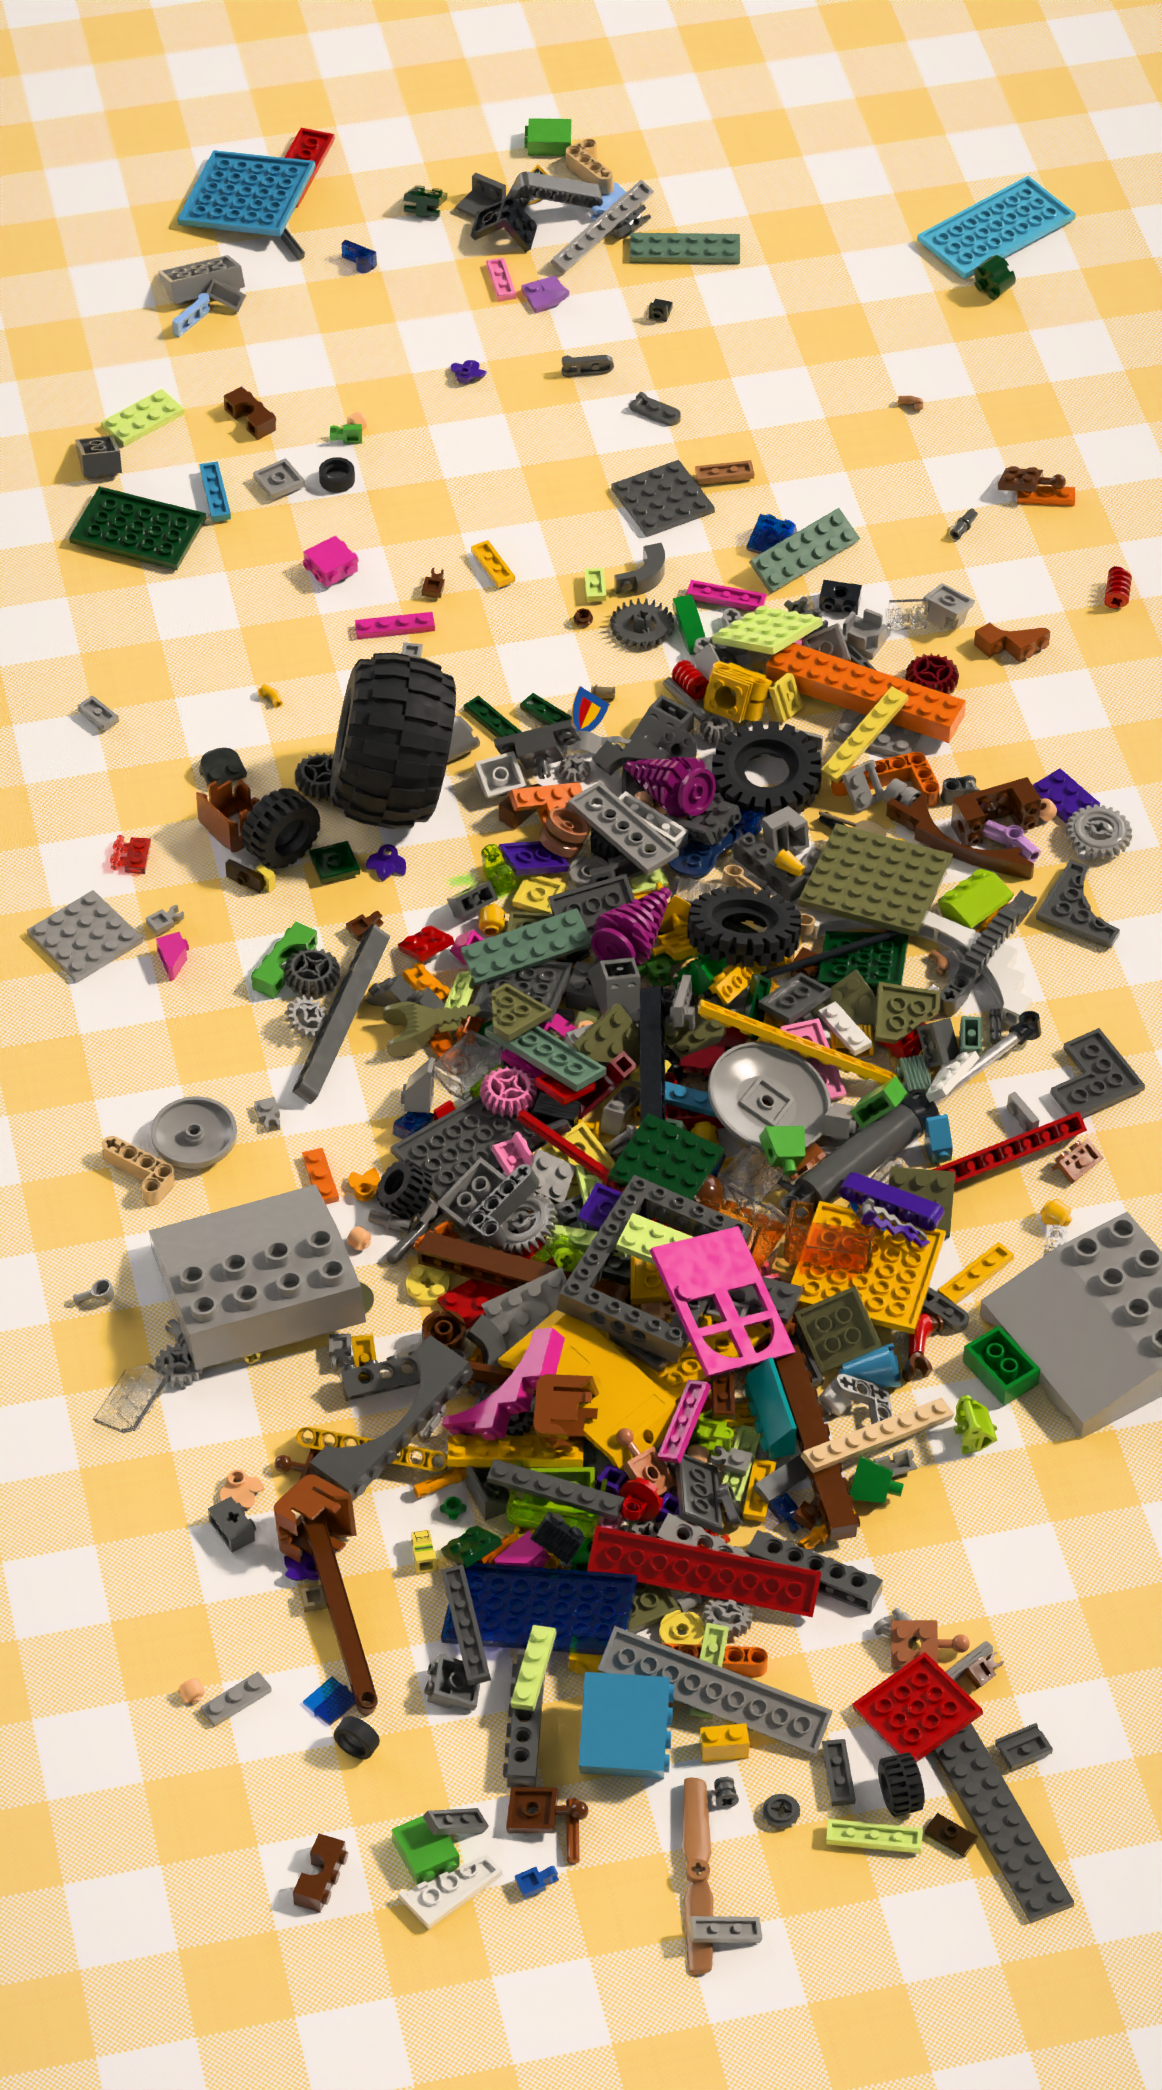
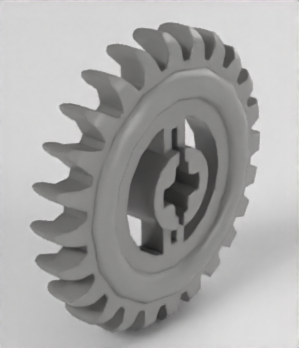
M1094 804L1093 808L1090 805H1087L1086 809L1079 808L1078 812H1073L1072 816L1068 818V823L1066 824L1068 843L1073 841L1072 849L1079 846L1078 854L1085 849V857L1092 852L1094 860L1097 854H1100L1101 859L1104 860L1105 853L1112 859L1113 851L1119 856L1120 849H1122V852H1125L1126 847L1130 846V841L1133 837V829L1130 827V822L1126 820V816L1120 815L1119 810L1113 811V807L1107 809L1105 805L1099 807L1097 804ZM1108 824L1113 828L1114 831L1109 829Z
M533 1192L500 1225L507 1234V1242L498 1249L503 1250L505 1253H508L509 1249L512 1255H515V1250L517 1249L518 1253L523 1255L522 1250L524 1247L529 1253H531L530 1245L539 1249L538 1240L546 1244L543 1235L552 1237L548 1229L552 1228L555 1230L556 1227L552 1221L558 1222L555 1217L557 1216L555 1205L550 1199L544 1197L543 1194L536 1195ZM526 1210L533 1211L534 1213L528 1214ZM516 1230L518 1234L511 1233V1231Z

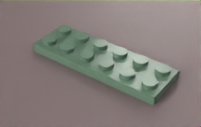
M630 233V263L740 264V234Z
M838 507L749 561V564L769 593L772 594L857 543L861 538Z
M576 908L461 947V953L475 985L478 986L590 948L592 945L589 933Z
M493 1024L485 1028V1035L576 1092L606 1075V1068L539 1026L533 1027L509 1042L493 1033Z

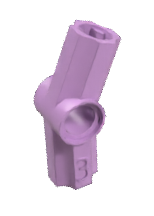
M988 820L983 830L984 837L1004 844L1005 849L1021 848L1022 853L1020 856L1032 863L1040 856L1041 850L1024 836L1021 827L1016 825L1007 827L992 820Z

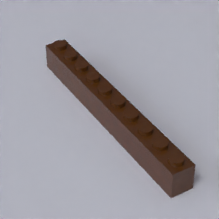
M426 1231L417 1248L418 1264L510 1290L559 1269L540 1261H533L519 1255L508 1254L501 1250L490 1249L480 1244L465 1242L458 1238L455 1239L430 1231ZM564 1271L568 1280L572 1272ZM601 1279L593 1287V1289L628 1305L631 1303V1288L623 1284H616Z
M793 1345L796 1353L774 1359V1363L797 1428L796 1440L802 1454L807 1449L830 1441V1430L828 1424H824L823 1408L821 1405L818 1406L817 1390L812 1388L811 1372L806 1370L805 1354L800 1352L798 1345ZM804 1462L830 1542L856 1537L857 1527H860V1519L858 1514H854L853 1497L851 1495L848 1496V1483L846 1477L841 1475V1463L812 1473Z

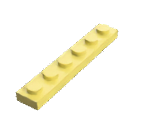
M892 686L822 767L821 774L838 783L842 779L841 774L849 771L906 704L908 695Z

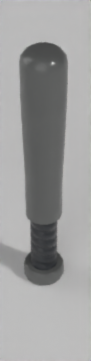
M439 1207L436 1216L432 1220H429L427 1224L420 1221L387 1253L386 1259L389 1263L396 1264L415 1244L414 1242L417 1241V1238L421 1237L431 1227V1224L443 1214Z

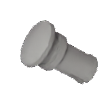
M171 1319L167 1323L172 1328L165 1325V1330L176 1338V1342L180 1344L179 1346L182 1347L186 1342L181 1328L175 1319Z

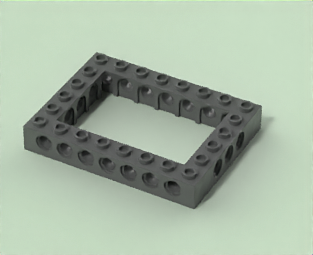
M634 1175L560 1291L556 1310L677 1364L690 1343L677 1312L669 1323L593 1289L596 1282L601 1280L604 1269L609 1267L614 1253H618V1250H615L616 1244L632 1213L639 1215L641 1210L645 1208L644 1213L648 1218L664 1222L669 1227L682 1230L692 1237L739 1226L747 1246L750 1242L753 1227ZM712 1296L687 1302L698 1328L714 1303Z

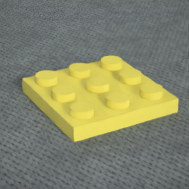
M583 1121L571 1128V1131L561 1135L609 1170L614 1166V1160ZM550 1143L539 1148L570 1164L580 1165ZM575 1172L565 1201L581 1195Z

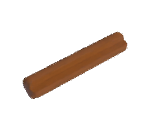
M569 1798L566 1801V1806H571L574 1802L579 1800L576 1798ZM566 1815L567 1862L576 1864L580 1861L579 1820L574 1819L571 1815Z

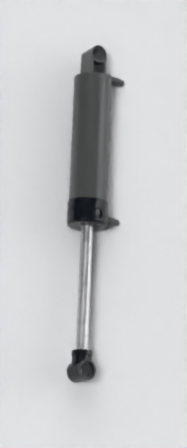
M1035 1011L1021 1013L1019 1023L1010 1027L1009 1034L983 1053L946 1096L929 1102L925 1092L913 1089L904 1096L896 1108L860 1130L799 1177L794 1185L786 1180L779 1179L778 1185L789 1192L780 1201L783 1221L787 1224L798 1223L812 1211L816 1212L819 1201L833 1204L841 1197L838 1190L849 1173L854 1172L868 1177L915 1139L924 1135L926 1118L940 1115L937 1108L939 1103L1016 1044L1022 1045L1027 1040H1035L1041 1036L1039 1014Z

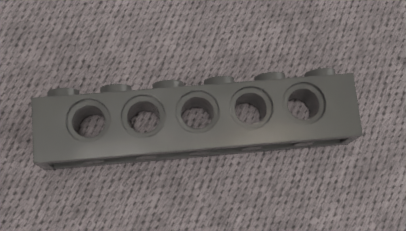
M757 1530L746 1550V1554L750 1555L749 1557L821 1571L819 1593L869 1613L873 1611L882 1593L883 1579H880L878 1576L860 1571L854 1566H847L837 1562L831 1557L817 1554L811 1549H804L791 1541H784L767 1532L764 1533Z
M518 1655L517 1664L513 1663L512 1677L516 1678L515 1683H511L510 1697L513 1696L524 1655ZM545 1675L534 1711L515 1709L509 1703L508 1717H512V1723H507L506 1737H510V1743H505V1757L509 1759L508 1764L504 1763L503 1778H507V1787H536Z

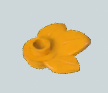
M376 1168L368 1170L362 1176L355 1172L350 1173L348 1183L354 1189V1196L357 1200L367 1202L377 1195L376 1190L378 1189L380 1177Z

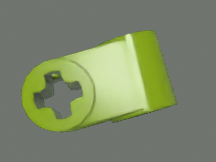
M559 1248L554 1253V1261L558 1268H562L567 1272H573L586 1250ZM565 1255H567L569 1260H565V1262L562 1263L560 1259H564Z

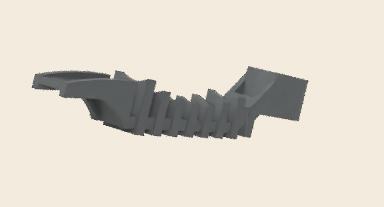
M1020 890L1014 900L1009 905H1004L1003 909L998 911V915L994 916L992 923L987 925V930L982 932L981 937L977 938L976 944H973L971 950L965 954V959L962 958L957 973L941 991L940 1012L943 1015H954L966 1002L978 973L981 974L984 964H988L989 956L992 958L995 949L998 950L1000 943L1003 944L1005 942V937L1008 939L1010 933L1014 934L1016 926L1018 927L1036 903V896L1033 897Z

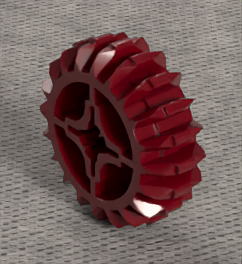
M923 653L922 657L916 656L915 660H911L906 669L905 679L949 695L954 693L955 688H957L959 673L957 665L953 663V660H948L947 656L940 657V654L935 656L932 653L927 656Z

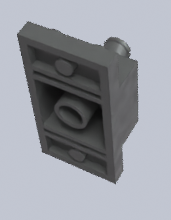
M570 719L494 739V744L500 755L514 751L516 759L519 758L526 770L537 767L538 778L545 779L544 775L547 778L551 777L548 764L565 760L562 745H573L576 741L581 740V736Z

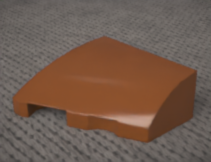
M815 1142L805 1148V1158L799 1166H796L797 1173L789 1176L791 1181L796 1180L800 1174L809 1170L826 1156Z

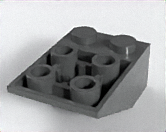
M661 695L648 708L629 739L632 740L637 733L642 737L646 735L654 742L653 745L657 748L660 738L667 731L681 729L690 733L694 729V712Z
M634 957L599 961L587 971L601 1015L615 1003H620L626 1013L640 1009V974Z

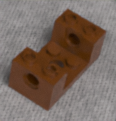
M1028 777L953 798L951 827L961 844L968 847L983 843L982 825L988 820H995L1010 815L1016 826L1021 827L1023 831L1038 827L1041 798Z

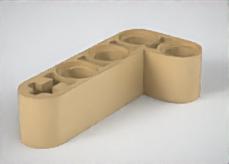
M584 139L566 148L567 167L585 182L599 185L602 194H609L614 191L613 173L597 160V144L594 139Z
M108 1136L103 1139L102 1152L104 1161L143 1181L142 1195L144 1203L150 1206L158 1205L173 1189L175 1185L174 1170L170 1164L116 1136Z

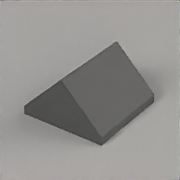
M468 1466L466 1468V1487L485 1521L512 1511L517 1507L507 1488L487 1482L488 1470Z

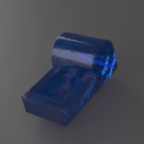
M346 239L341 243L342 258L355 262L358 272L369 273L377 266L376 251Z
M740 810L742 818L734 827L741 830L743 835L750 832L757 837L763 829L762 819L765 818L764 812Z
M431 1112L405 1113L394 1122L393 1135L402 1140L430 1124L433 1121L434 1114Z

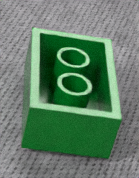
M999 1325L964 1346L963 1363L1004 1406L1039 1385L1041 1369Z

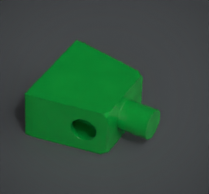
M860 1456L849 1495L853 1497V1500L885 1503L887 1493L901 1497L904 1484L891 1480L893 1470L864 1456Z

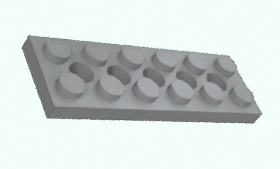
M601 782L594 784L568 800V806L645 874L649 875L679 856V850ZM608 815V816H615V817H613V818H607V817H605V816ZM634 838V839H641V840H640V841H633L632 839ZM646 850H649V851H653V850H654V852H653V853H648V852H646Z

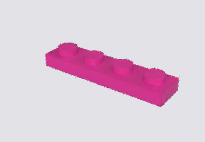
M696 580L690 581L686 595L691 594L693 600L749 611H755L757 607L765 606L767 594Z
M433 612L359 619L355 620L357 639L431 632L435 631Z
M688 1379L657 1456L661 1461L681 1463L711 1388L708 1382Z

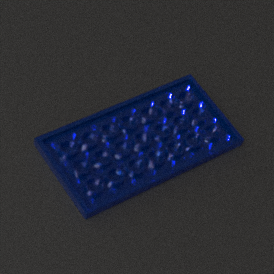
M474 1563L468 1568L464 1567L483 1646L526 1649L532 1627L537 1625L556 1628V1637L552 1647L554 1652L603 1655L614 1626L627 1631L629 1629L638 1583L637 1575ZM448 1602L441 1641L442 1643L458 1644Z

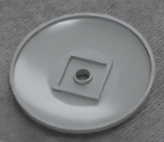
M765 1042L740 1044L721 1055L709 1076L708 1094L711 1106L724 1127L742 1142L763 1150L759 1135L766 1126H804L805 1148L811 1146L822 1136L825 1114L831 1108L830 1095L825 1082L816 1069L795 1052L785 1050L779 1045ZM762 1100L769 1101L771 1106L765 1105Z

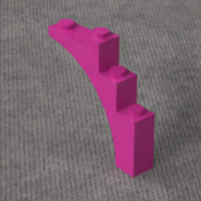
M552 1327L535 1329L522 1360L501 1387L476 1406L461 1413L443 1417L441 1425L449 1430V1433L452 1435L480 1433L486 1440L505 1438L511 1414L516 1415L521 1412H529L538 1379L545 1374H556L565 1338Z

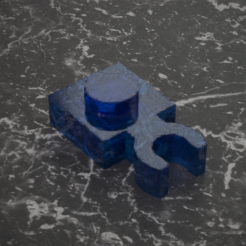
M785 1493L771 1501L768 1508L781 1524L787 1521L789 1530L795 1534L799 1529L796 1524L799 1523L793 1520L792 1517L799 1507Z

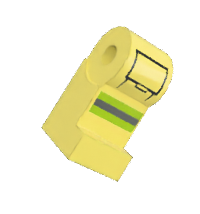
M430 1530L411 1532L416 1573L437 1571V1559ZM424 1562H431L428 1566H421L419 1564Z

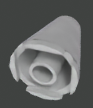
M455 715L447 762L480 746L478 736L473 737L471 733L473 731L472 727L461 716L456 717Z

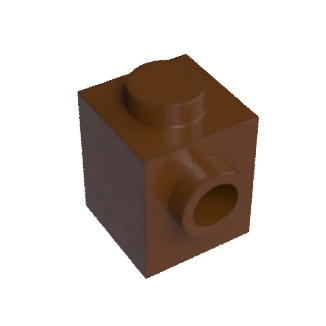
M802 947L792 962L817 955L818 953ZM821 962L791 971L790 977L793 978L801 972L812 979L817 978Z

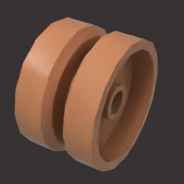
M561 807L553 808L549 812L546 823L539 833V840L547 850L556 855L568 858L576 857L583 847V842L590 833L591 826L573 810Z

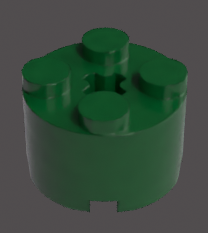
M994 255L974 269L976 280L974 284L979 291L984 290L992 300H995L1016 283L1015 273L1013 270L1009 271L1007 267L1009 264L1004 258Z

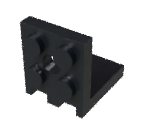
M512 196L477 212L470 235L474 241L504 228L524 252L531 250L537 224Z

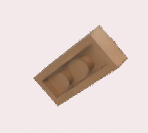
M751 460L695 466L698 485L754 479L755 476Z

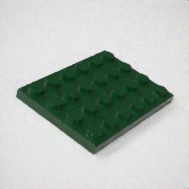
M99 486L71 533L69 541L72 544L178 570L206 520V513Z

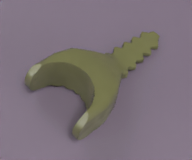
M408 1001L386 1006L382 1011L384 1021L392 1025L406 1026L405 1031L399 1037L387 1043L386 1047L389 1056L398 1058L422 1049L443 1024L447 1023L450 1025L452 1021L466 1020L469 1016L474 1018L476 1014L480 1013V1007L470 1004L468 1007L462 1005L460 1008L454 1006L452 1009L446 1007L442 1010L440 1008L432 1009Z

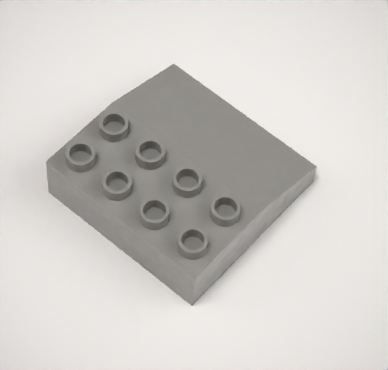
M316 1184L148 1230L155 1260L195 1370L366 1322L360 1282L337 1225Z
M1128 1212L1054 1248L981 1300L980 1317L987 1323H993L994 1328L999 1325L1041 1369L1039 1384L1044 1385L1053 1406L1061 1414L1070 1416L1072 1425L1081 1439L1162 1397V1251Z

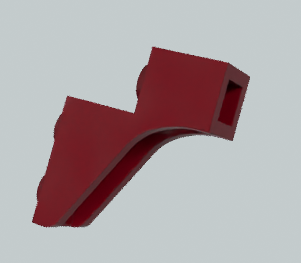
M724 1026L721 1041L684 1056L678 1063L677 1070H683L684 1074L690 1075L695 1074V1072L704 1073V1076L709 1077L713 1066L721 1055L724 1054V1051L746 1043L747 1035L740 1032V1029L736 1027L728 1028Z
M622 1051L605 1067L606 1075L595 1081L594 1091L576 1099L581 1102L579 1119L586 1117L605 1101L614 1089L625 1081L638 1067L625 1051Z

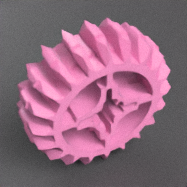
M508 1066L505 1069L498 1067L497 1072L491 1070L489 1075H485L481 1083L480 1096L483 1105L487 1107V1111L493 1110L494 1115L500 1113L502 1117L509 1115L511 1118L513 1114L518 1116L520 1111L532 1109L537 1100L538 1088L535 1086V1078H531L530 1073H525L524 1069L517 1070L516 1066L513 1069H509Z

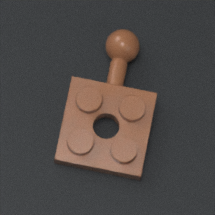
M622 1428L617 1432V1442L622 1446H626L633 1457L622 1465L631 1480H635L637 1477L649 1480L658 1488L656 1492L659 1496L677 1485V1481L667 1465L657 1457L658 1452L654 1446L641 1453L633 1442L634 1434L630 1429ZM647 1471L652 1474L653 1478L648 1475Z
M891 1620V1668H903L924 1652L938 1664V1648H953L958 1653H964L970 1647L968 1637L962 1634L956 1635L953 1639H938L937 1620ZM912 1637L918 1638L921 1642L920 1649L911 1650L908 1646V1640Z

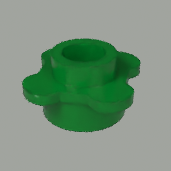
M455 1496L448 1497L444 1504L440 1505V1512L447 1514L450 1520L458 1519V1515L467 1510V1506L462 1504V1501Z

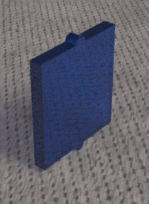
M332 1676L303 1701V1704L314 1712L315 1717H320L329 1726L356 1704L353 1693L348 1690V1686H343Z

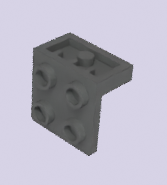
M475 172L472 175V191L457 205V210L476 217L478 211L506 198V185Z
M950 1018L917 1027L928 1068L949 1063V1061L956 1059L959 1055V1048Z

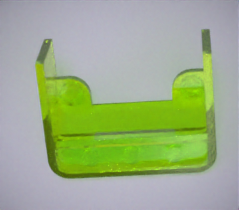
M519 1461L518 1466L523 1467V1462ZM603 1479L601 1491L606 1492L607 1479ZM511 1489L506 1508V1519L511 1525L535 1530L549 1511L552 1514L557 1513L564 1518V1522L570 1527L575 1526L583 1532V1536L586 1537L585 1540L594 1536L596 1525H598L600 1519L599 1515L592 1513L576 1514L525 1503V1499L518 1498L519 1491Z

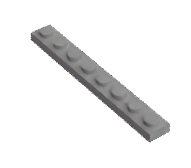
M641 179L553 257L550 263L564 275L611 233L621 220L653 195L654 190Z

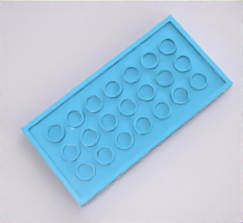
M1026 176L919 233L917 240L961 277L966 279L973 275L974 269L989 257L999 255L1002 258L1007 257L1075 220L1076 213L1030 176Z

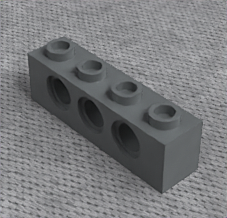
M748 832L734 842L735 860L756 877L767 881V886L784 897L787 902L790 901L792 903L801 896L805 888L806 877L804 875L798 877L777 868L774 860L778 854L752 833Z
M416 1350L409 1352L408 1356L399 1357V1355L387 1357V1361L383 1362L371 1360L366 1362L365 1366L356 1367V1365L344 1367L343 1371L340 1372L339 1378L345 1402L420 1384L421 1368ZM403 1365H410L413 1372L406 1374L402 1371L401 1367ZM388 1370L392 1377L384 1379L381 1377L380 1371ZM360 1375H367L370 1382L362 1384L358 1377Z

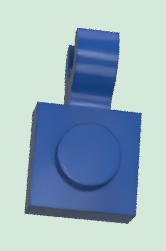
M554 1865L540 1872L535 1866L514 1875L515 1882L524 1899L545 1891V1884H553L559 1881L558 1872Z

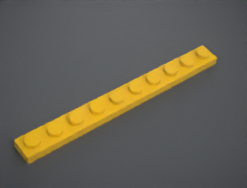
M701 999L698 1004V1013L704 1019H715L720 1021L721 1025L728 1028L736 1027L746 1035L754 1034L759 1036L764 1042L771 1043L772 1041L779 1044L785 1050H796L803 1057H814L824 1065L832 1064L838 1066V1069L845 1073L850 1071L856 1073L861 1079H872L877 1081L878 1085H882L891 1078L897 1077L896 1073Z

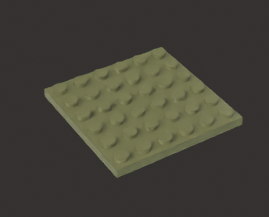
M836 823L799 898L798 906L917 937L950 867L953 854Z

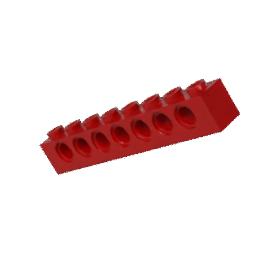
M1080 1111L932 1170L955 1172V1184L1086 1132L1087 1129Z

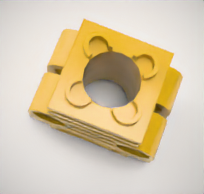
M718 661L712 666L709 684L707 685L703 700L705 703L703 710L738 723L744 719L758 721L763 718L762 713L765 706L763 700L767 698L768 688L772 685V681L766 679V676L747 670L734 663L726 664ZM733 690L736 693V697L732 694Z

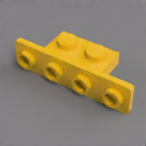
M754 961L753 967H743L742 962L736 964V966L728 965L723 969L724 972L713 978L715 982L708 988L713 994L716 993L724 1005H727L750 984L752 974H760L766 969V966L760 967L756 961Z

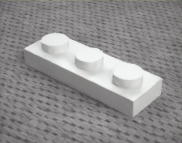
M836 1001L818 1010V1016L854 1056L872 1047V1041Z

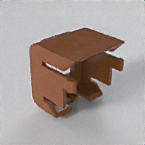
M241 779L234 788L233 795L230 780L217 787V782L214 781L207 786L209 801L206 794L196 792L198 821L224 847L236 853L245 848L242 841L243 824L247 820L249 811L253 810V806L259 803L260 799L257 797L251 798L250 787ZM236 813L239 814L240 836L238 823L228 820V818Z
M545 1374L538 1379L533 1424L544 1448L573 1451L572 1445L561 1439H569L568 1436L583 1437L585 1419H597L598 1408H578V1404L591 1403L599 1395L593 1376Z
M316 1475L304 1476L274 1504L273 1509L279 1550L301 1563L300 1549L310 1555L312 1553L301 1515L296 1519L295 1513L291 1511L292 1509L310 1520H313L323 1511L328 1532L340 1538L357 1535L352 1495ZM330 1535L333 1549L340 1552L346 1546V1543Z

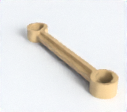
M727 865L724 867L722 881L726 885L739 886L743 890L744 887L754 888V894H758L762 889L744 876V869L737 865ZM801 914L800 935H810L814 930L815 919L809 914Z

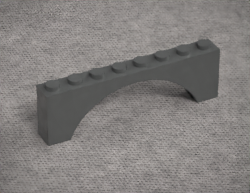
M431 1335L416 1350L421 1368V1381L416 1399L402 1420L385 1434L364 1444L351 1447L325 1446L310 1462L315 1474L351 1494L353 1501L365 1492L366 1487L380 1476L382 1470L395 1460L397 1454L411 1443L412 1438L426 1427L428 1421L441 1411L443 1405L452 1399L459 1388L466 1384L474 1374L467 1360Z

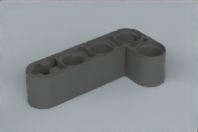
M519 1165L468 1217V1223L477 1236L493 1248L502 1247L507 1242V1234L500 1225L539 1186V1178L529 1165Z

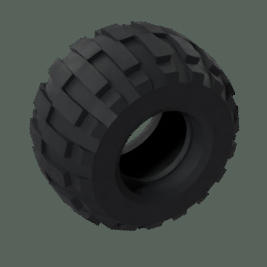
M394 652L374 653L371 659H359L354 665L342 705L330 780L332 804L343 809L345 817L362 824L389 829L413 828L415 822L426 823L433 815L445 776L456 708V685L454 678L449 674L443 673L441 665L425 658Z

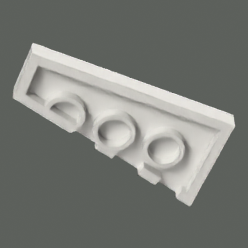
M976 1051L969 1054L963 1052L956 1059L942 1064L926 1093L929 1102L946 1096L980 1058Z
M485 1855L459 1866V1869L451 1873L445 1872L428 1883L425 1881L418 1884L412 1890L401 1891L398 1893V1898L430 1930L501 1877L503 1870L488 1855Z

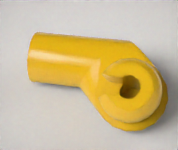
M263 684L258 688V694L262 698L268 695L275 708L283 705L278 690L268 684Z

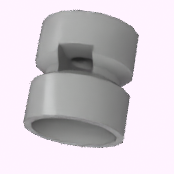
M895 778L887 786L883 800L887 803L893 798L909 807L921 795V792L913 787H908L906 783Z

